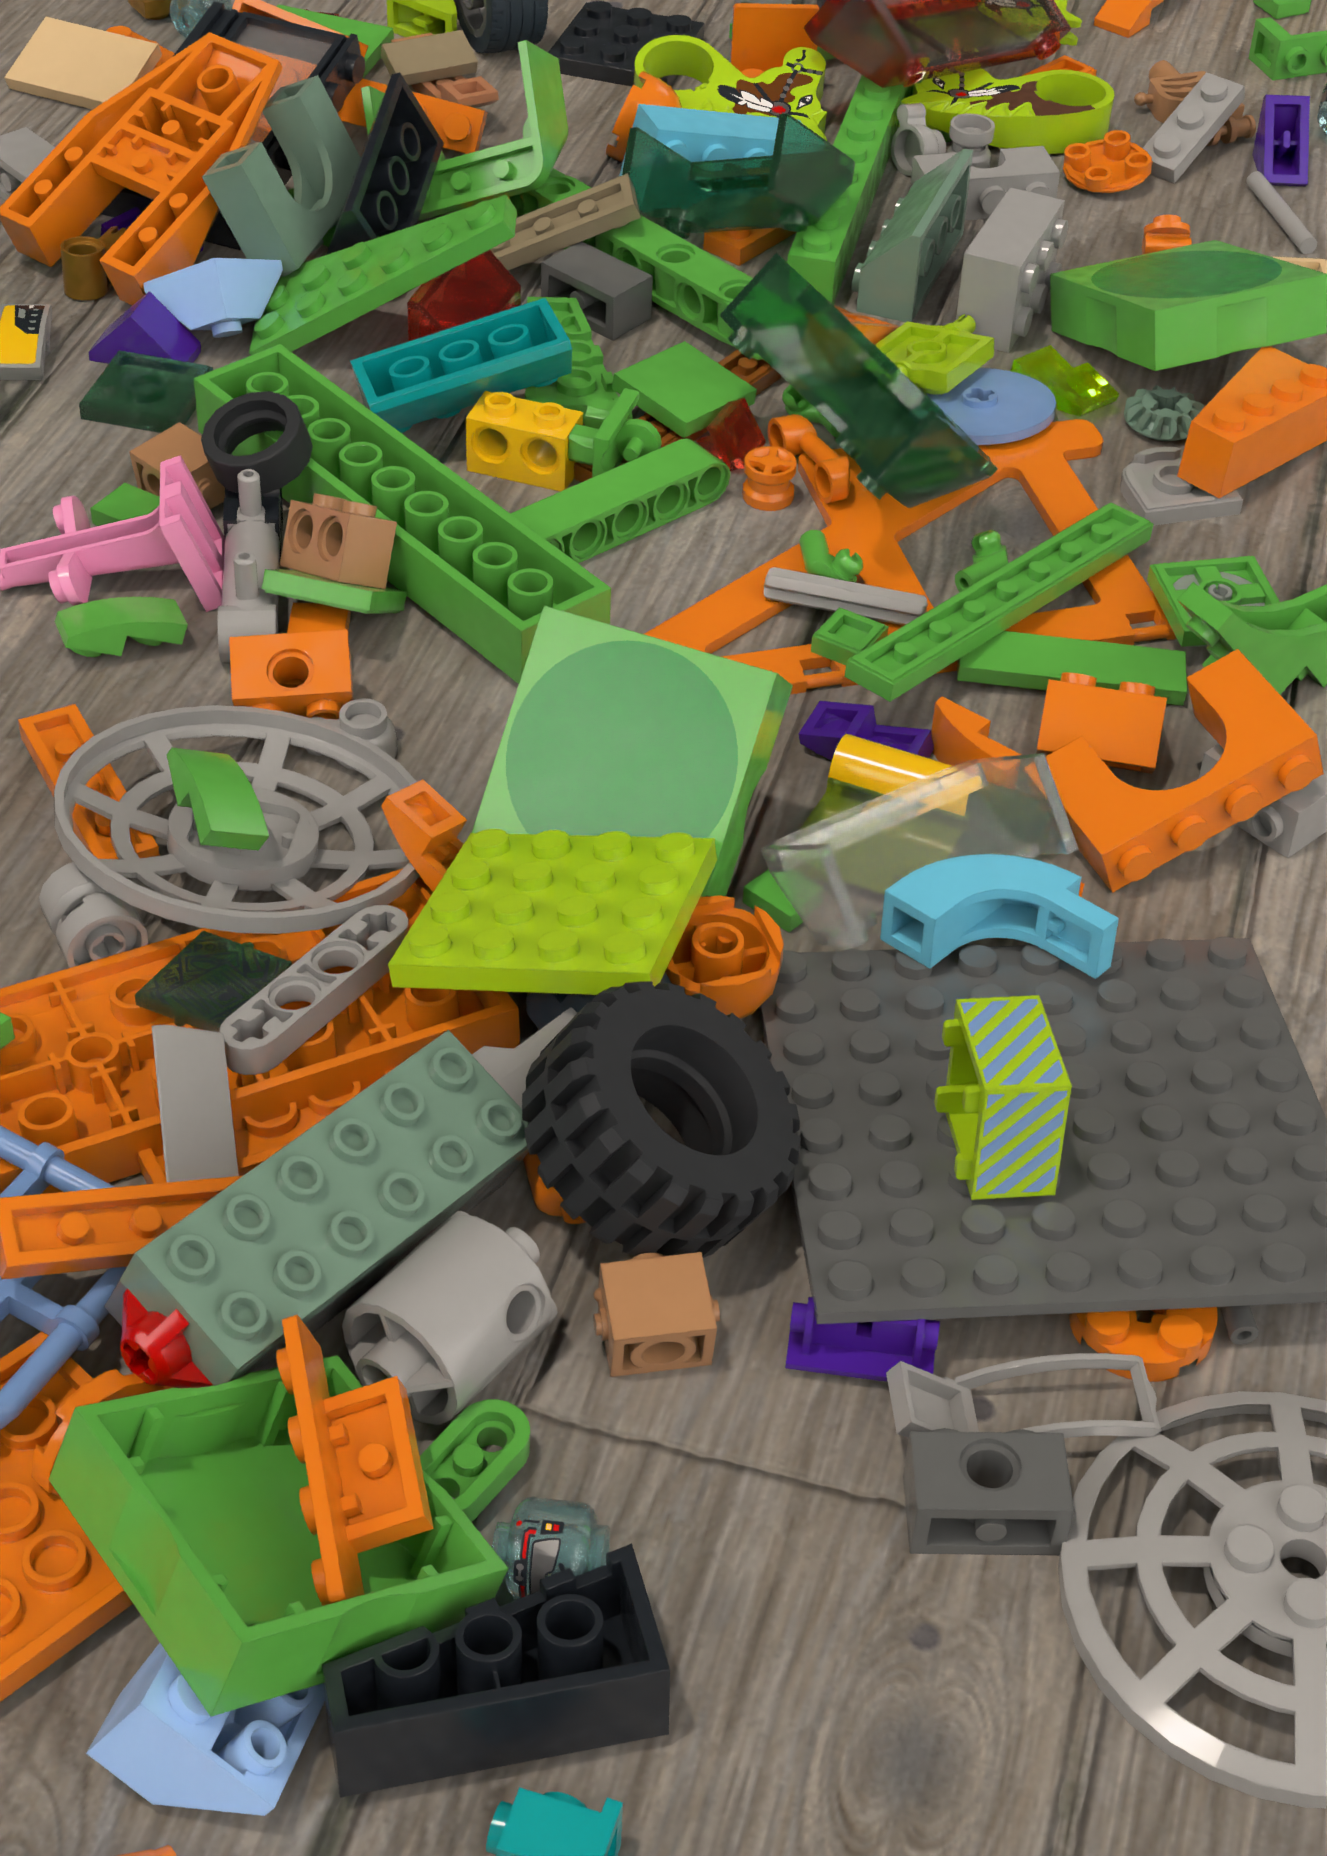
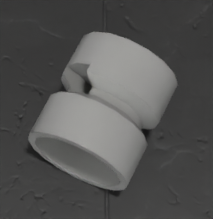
M74 862L68 863L53 872L43 884L39 896L41 910L51 931L57 937L60 950L70 968L148 945L147 929L136 908L102 889L80 871Z

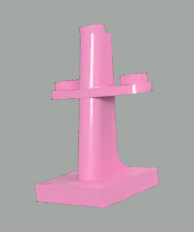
M181 455L160 462V505L153 512L91 528L89 518L81 501L76 496L62 497L61 504L53 507L54 519L62 535L0 549L1 591L13 587L49 582L52 592L59 603L69 602L75 606L88 602L93 576L180 564L206 612L217 609L222 604L224 535Z

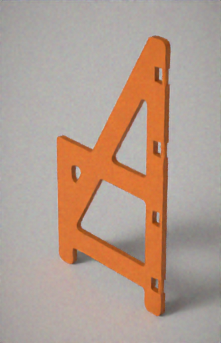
M1083 419L1051 422L1047 428L1031 437L1002 444L970 445L928 437L832 449L840 457L846 455L849 457L850 488L847 499L828 504L824 503L817 493L814 483V467L816 463L806 453H802L798 457V471L828 526L821 530V532L826 537L830 554L835 557L841 549H849L850 556L852 557L856 552L863 561V570L856 575L857 583L924 595L927 598L928 612L934 607L897 542L1004 478H1013L1020 482L1050 532L1055 536L1098 510L1067 461L1097 457L1102 451L1103 437L1093 423ZM899 484L884 494H874L867 488L874 485ZM800 544L793 546L649 630L644 635L712 654L793 605L765 598L764 582L769 569L773 567L808 573L805 569ZM1128 554L1082 582L1095 602L1094 605L1032 613L1005 630L1134 645V642L1162 638L1167 640L1177 639L1153 591L1149 588ZM878 621L889 626L888 635L903 627V625ZM1154 621L1156 624L1155 626L1134 629L1130 626V624ZM811 644L721 656L778 673L793 685L790 695L805 693L807 689L840 684L842 687L858 685L844 677L846 665L811 652ZM957 661L937 673L957 671ZM830 667L832 670L831 672L804 675L803 673L804 670Z

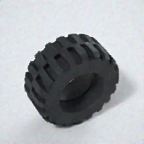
M652 981L625 983L623 986L610 987L600 992L590 1003H587L540 1052V1056L531 1064L526 1076V1090L522 1093V1120L530 1122L524 1129L525 1140L529 1154H537L541 1162L537 1172L547 1189L554 1186L563 1198L560 1206L573 1220L580 1216L592 1227L589 1232L591 1235L605 1244H610L613 1241L622 1244V1252L632 1256L644 1253H660L664 1256L702 1252V1257L704 1258L714 1254L722 1246H726L773 1205L777 1198L788 1189L794 1178L795 1165L798 1164L801 1137L795 1133L799 1130L800 1119L797 1105L789 1103L787 1098L790 1093V1085L783 1071L776 1072L769 1061L772 1053L761 1039L755 1042L743 1030L747 1025L733 1013L726 1016L715 1008L716 1001L701 993L693 994L692 996L686 995L683 986L670 983H658L655 987ZM638 1096L653 1104L671 1121L685 1145L673 1139L659 1127L648 1114Z

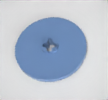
M978 368L948 393L933 395L923 392L921 387L912 386L904 398V415L914 428L940 440L970 445L1002 444L1031 437L1051 424L1056 411L1054 394L1040 381L1020 373L991 368Z

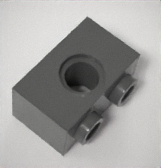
M949 1428L933 1431H910L903 1473L910 1554L1060 1555L1062 1543L1067 1542L1074 1514L1063 1433H1035L1025 1429L1008 1432H959Z

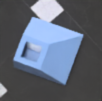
M159 1643L119 1694L86 1754L153 1805L265 1816L275 1808L324 1704V1684H318L210 1717L161 1643Z

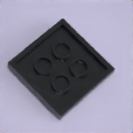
M605 1L586 2L548 53L559 59L561 74L632 87L634 85L635 59L644 45L656 38L668 35H686L703 40L705 23L691 21V18L685 15L663 16L652 14L650 10L645 8H632L628 10L612 7L610 3ZM679 75L664 76L660 79L672 86Z

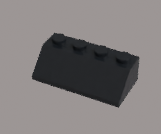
M400 72L391 75L365 142L326 255L352 247L360 242H367L417 225L444 142Z

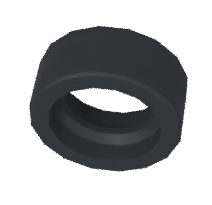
M270 391L251 392L231 399L213 413L206 422L201 437L205 456L217 481L228 491L238 494L237 475L245 469H252L259 473L261 494L283 488L301 474L310 461L313 448L309 432L298 406L287 396ZM266 431L283 432L275 443L263 451L252 455H231L235 448L250 436Z

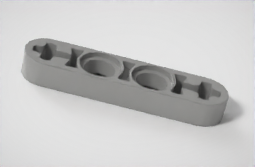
M374 905L358 911L228 1016L221 1024L219 1030L224 1035L227 1067L233 1072L243 1075H257L268 1072L279 1065L389 972L388 963L409 931V920L405 912L389 905ZM337 966L354 968L351 971L340 974L324 972L329 968ZM295 1001L311 1003L308 1007L297 1010L280 1008L284 1004Z

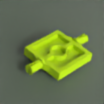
M965 314L944 326L925 325L907 321L859 356V375L877 378L876 387L881 394L887 392V395H890L900 386L905 385L921 387L922 391L928 394H945L994 357V338L972 334L975 331L976 323L970 315L965 317Z

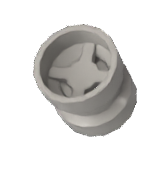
M966 113L953 117L949 130V136L953 143L947 149V153H958L964 148L973 150L972 166L990 168L991 151L988 149V144L992 142L994 137V122L990 118L979 114Z

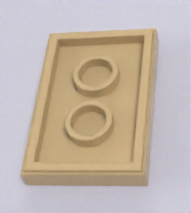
M45 17L4 78L9 89L93 110L152 71L161 58L162 53L157 43Z

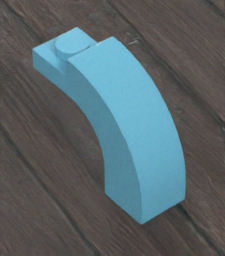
M998 854L966 855L925 865L909 873L886 889L884 893L880 940L930 969L955 949L966 943L986 938L1015 939L1038 946L1096 979L1111 967L1119 918L1080 897L1081 877L1066 869L1019 856Z

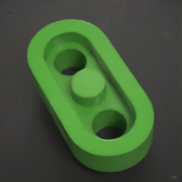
M487 1399L473 1403L465 1408L420 1455L422 1469L443 1487L451 1497L455 1498L453 1500L472 1522L526 1463L530 1453L529 1421L521 1409L507 1401ZM488 1445L502 1447L501 1450L496 1452H488L482 1448Z

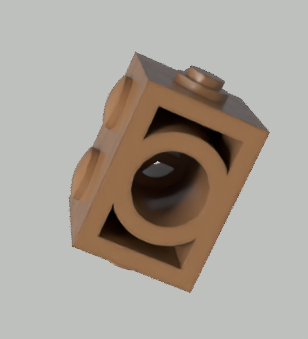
M180 422L129 451L137 486L144 491L160 497V462L181 455L209 509L224 502L225 487L217 481L205 456L201 442L202 436Z
M702 1252L664 1256L660 1253H644L626 1261L600 1263L598 1289L594 1292V1299L598 1303V1313L593 1314L596 1336H601V1340L605 1343L610 1377L712 1365L717 1332L716 1322L720 1321V1310L717 1299L713 1300L712 1295H710Z

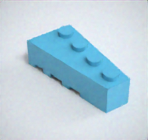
M639 104L619 176L628 173L635 188L640 213L806 187L809 184L821 144L803 123L796 119Z

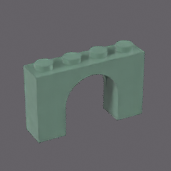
M318 75L279 88L263 110V114L290 165L294 182V199L282 182L262 142L221 154L202 176L246 258L281 260L283 271L280 277L287 276L297 270L309 254L324 243L322 238L327 231L337 225L360 160V156Z

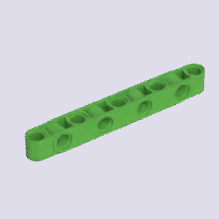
M553 168L548 179L541 187L510 196L509 199L517 210V218L592 187ZM640 215L641 218L631 221L621 228L611 229L583 241L652 275L653 302L719 341L737 348L754 359H764L799 341L804 320L796 305L764 287L756 279Z

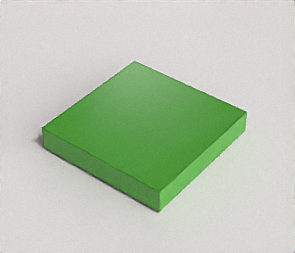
M686 341L614 373L612 389L620 395L624 388L640 391L636 406L683 438L753 405L757 392L755 387Z
M265 569L262 589L266 593L365 614L400 613V611H404L407 591L388 587L382 589L337 582L297 570Z

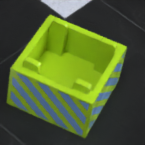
M1040 996L956 999L954 1019L944 1021L942 1030L943 1043L946 1047H950L946 1086L936 1088L934 1100L936 1111L946 1114L956 1147L957 1155L954 1166L956 1178L966 1181L971 1200L1055 1195L1072 1085Z

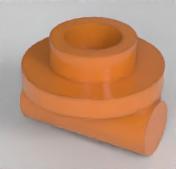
M1177 215L1157 216L1153 218V223L1144 227L1142 254L1192 245L1190 225L1181 222V217Z

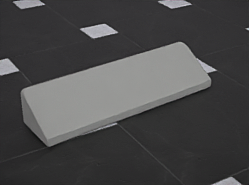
M153 1025L152 1035L166 1182L239 1176L223 1033L173 1025Z

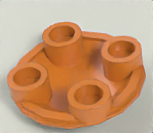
M1113 130L1106 133L1104 139L1090 141L1085 144L1074 143L1068 145L1064 151L1063 172L1067 180L1080 189L1099 193H1114L1131 189L1143 183L1151 174L1153 161L1146 150L1131 142L1129 133L1122 130Z

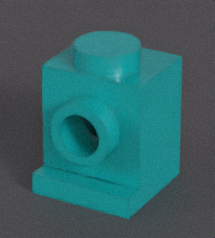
M519 1787L513 1804L501 1801L497 1806L487 1836L486 1852L496 1856H617L621 1846L623 1802L606 1798L602 1812L587 1808L583 1802L566 1793L547 1792L540 1794Z

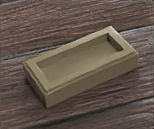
M463 30L382 44L380 55L390 76L400 72L408 85L476 73L478 60Z

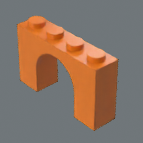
M1239 649L1186 677L1195 717L1224 749L1222 756L1215 766L1199 779L1187 785L1168 790H1146L1133 787L1121 781L1112 773L1083 736L1030 765L1041 803L1112 893L1131 882L1145 878L1152 870L1184 852L1198 848L1207 839L1232 825L1250 819L1262 808L1291 792L1303 789L1312 780L1324 774L1317 734Z

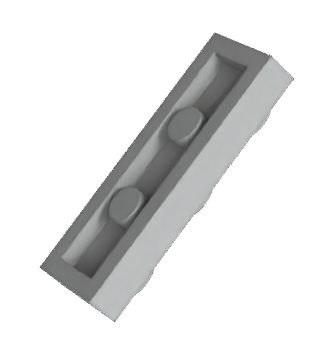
M1206 72L1143 147L1152 157L1151 175L1175 184L1244 101L1245 86Z

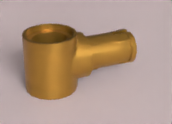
M113 226L98 239L88 236H77L68 238L61 243L64 293L68 297L76 300H94L106 295L108 292L107 274L99 260L127 229L122 227L119 230L118 226Z

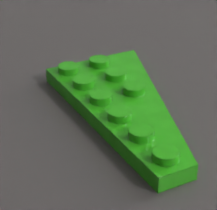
M507 195L302 263L297 270L279 278L261 318L255 322L249 354L253 355L279 344L292 352L515 237L517 210Z

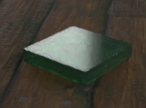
M118 351L79 403L81 419L162 433L179 422L185 425L196 410L194 378L213 371V367Z

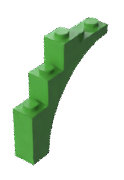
M1194 582L1177 599L1192 617L1186 626L1208 645L1206 649L1211 655L1202 664L1203 667L1239 649L1280 695L1294 679L1301 682L1306 675L1324 688L1327 685V584L1294 599L1265 606H1235L1215 599Z

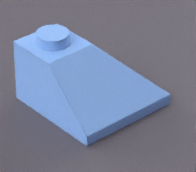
M212 258L144 282L143 286L146 294L150 291L190 330H212L213 337L215 338L228 337L242 333V324L261 318L280 278L283 267L281 260Z

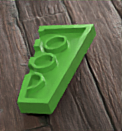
M527 297V303L542 298L547 299L570 339L572 346V371L570 374L558 377L550 385L525 388V399L540 403H557L564 408L583 412V423H585L587 406L593 397L614 402L619 398L617 392L612 389V372H607L603 365V353L599 345H594L591 339L592 330L577 298Z

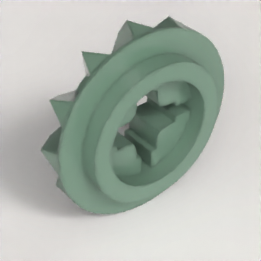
M1155 385L1152 391L1144 388L1137 389L1134 396L1127 398L1124 418L1132 429L1148 438L1159 441H1177L1187 439L1191 421L1205 405L1195 401L1194 394L1179 393L1176 387L1167 390Z

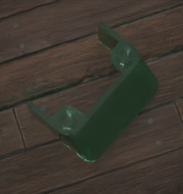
M784 113L779 114L772 156L690 162L640 128H630L622 175L628 173L634 185L640 215L675 235L688 239L690 233L767 228H782L793 232L806 231L807 226L815 225L852 184L855 161L790 114Z

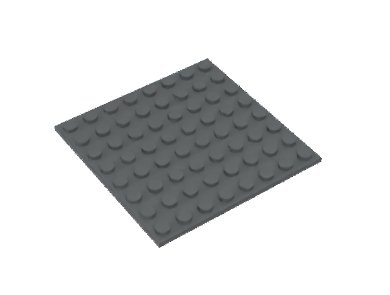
M1217 937L1206 940H1171L1162 938L1143 942H1115L1111 967L1096 979L1033 944L1017 946L973 944L958 947L930 969L897 949L858 950L847 948L828 952L783 951L782 966L773 994L759 1007L766 1047L772 1053L769 1061L776 1072L783 1071L790 1085V1093L787 1098L789 1103L797 1105L800 1119L799 1130L795 1133L801 1137L799 1160L794 1168V1178L791 1181L817 1324L1327 1302V1119L1250 938ZM1039 995L1072 1085L1055 1195L971 1200L966 1181L958 1180L954 1172L957 1151L946 1114L937 1112L934 1104L936 1088L946 1086L950 1047H946L942 1040L943 1023L946 1020L954 1019L956 999Z

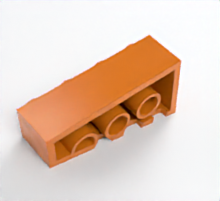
M1271 346L1261 347L1191 421L1177 477L1217 498H1221L1326 442L1327 368L1316 364H1307Z

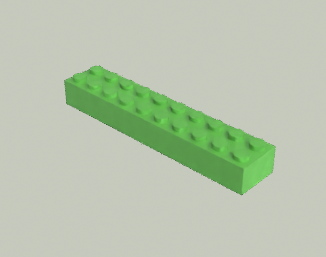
M276 345L194 378L198 430L201 434H203L204 426L213 413L231 399L251 392L270 391L285 395L298 406L309 432L313 448L310 461L301 474L282 488V498L289 503L291 500L312 503L314 493L377 506L375 517L397 522L387 581L399 590L407 591V596L518 684L544 606L610 624L611 587L283 345ZM266 431L250 436L240 443L231 455H252L263 451L275 443L283 432Z

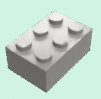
M1010 187L964 252L956 320L963 314H965V317L970 315L976 323L975 331L972 334L993 337L995 350L1009 353L1019 336L1025 337L1027 335L1033 314H1040L1045 305L1047 292L1050 291V274L1062 271V264L1056 262L1057 249L1062 248L1068 231V220L1062 219L1065 200Z

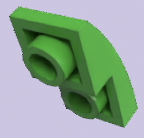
M134 596L95 600L58 611L55 618V624L65 648H70L75 653L87 657H99L102 653L122 656L127 636H130L139 643L151 646L161 645L162 642L182 645L188 626L176 600L158 597Z
M171 747L166 755L177 805L192 808L200 845L258 851L269 838V833L256 794L238 763L229 754Z

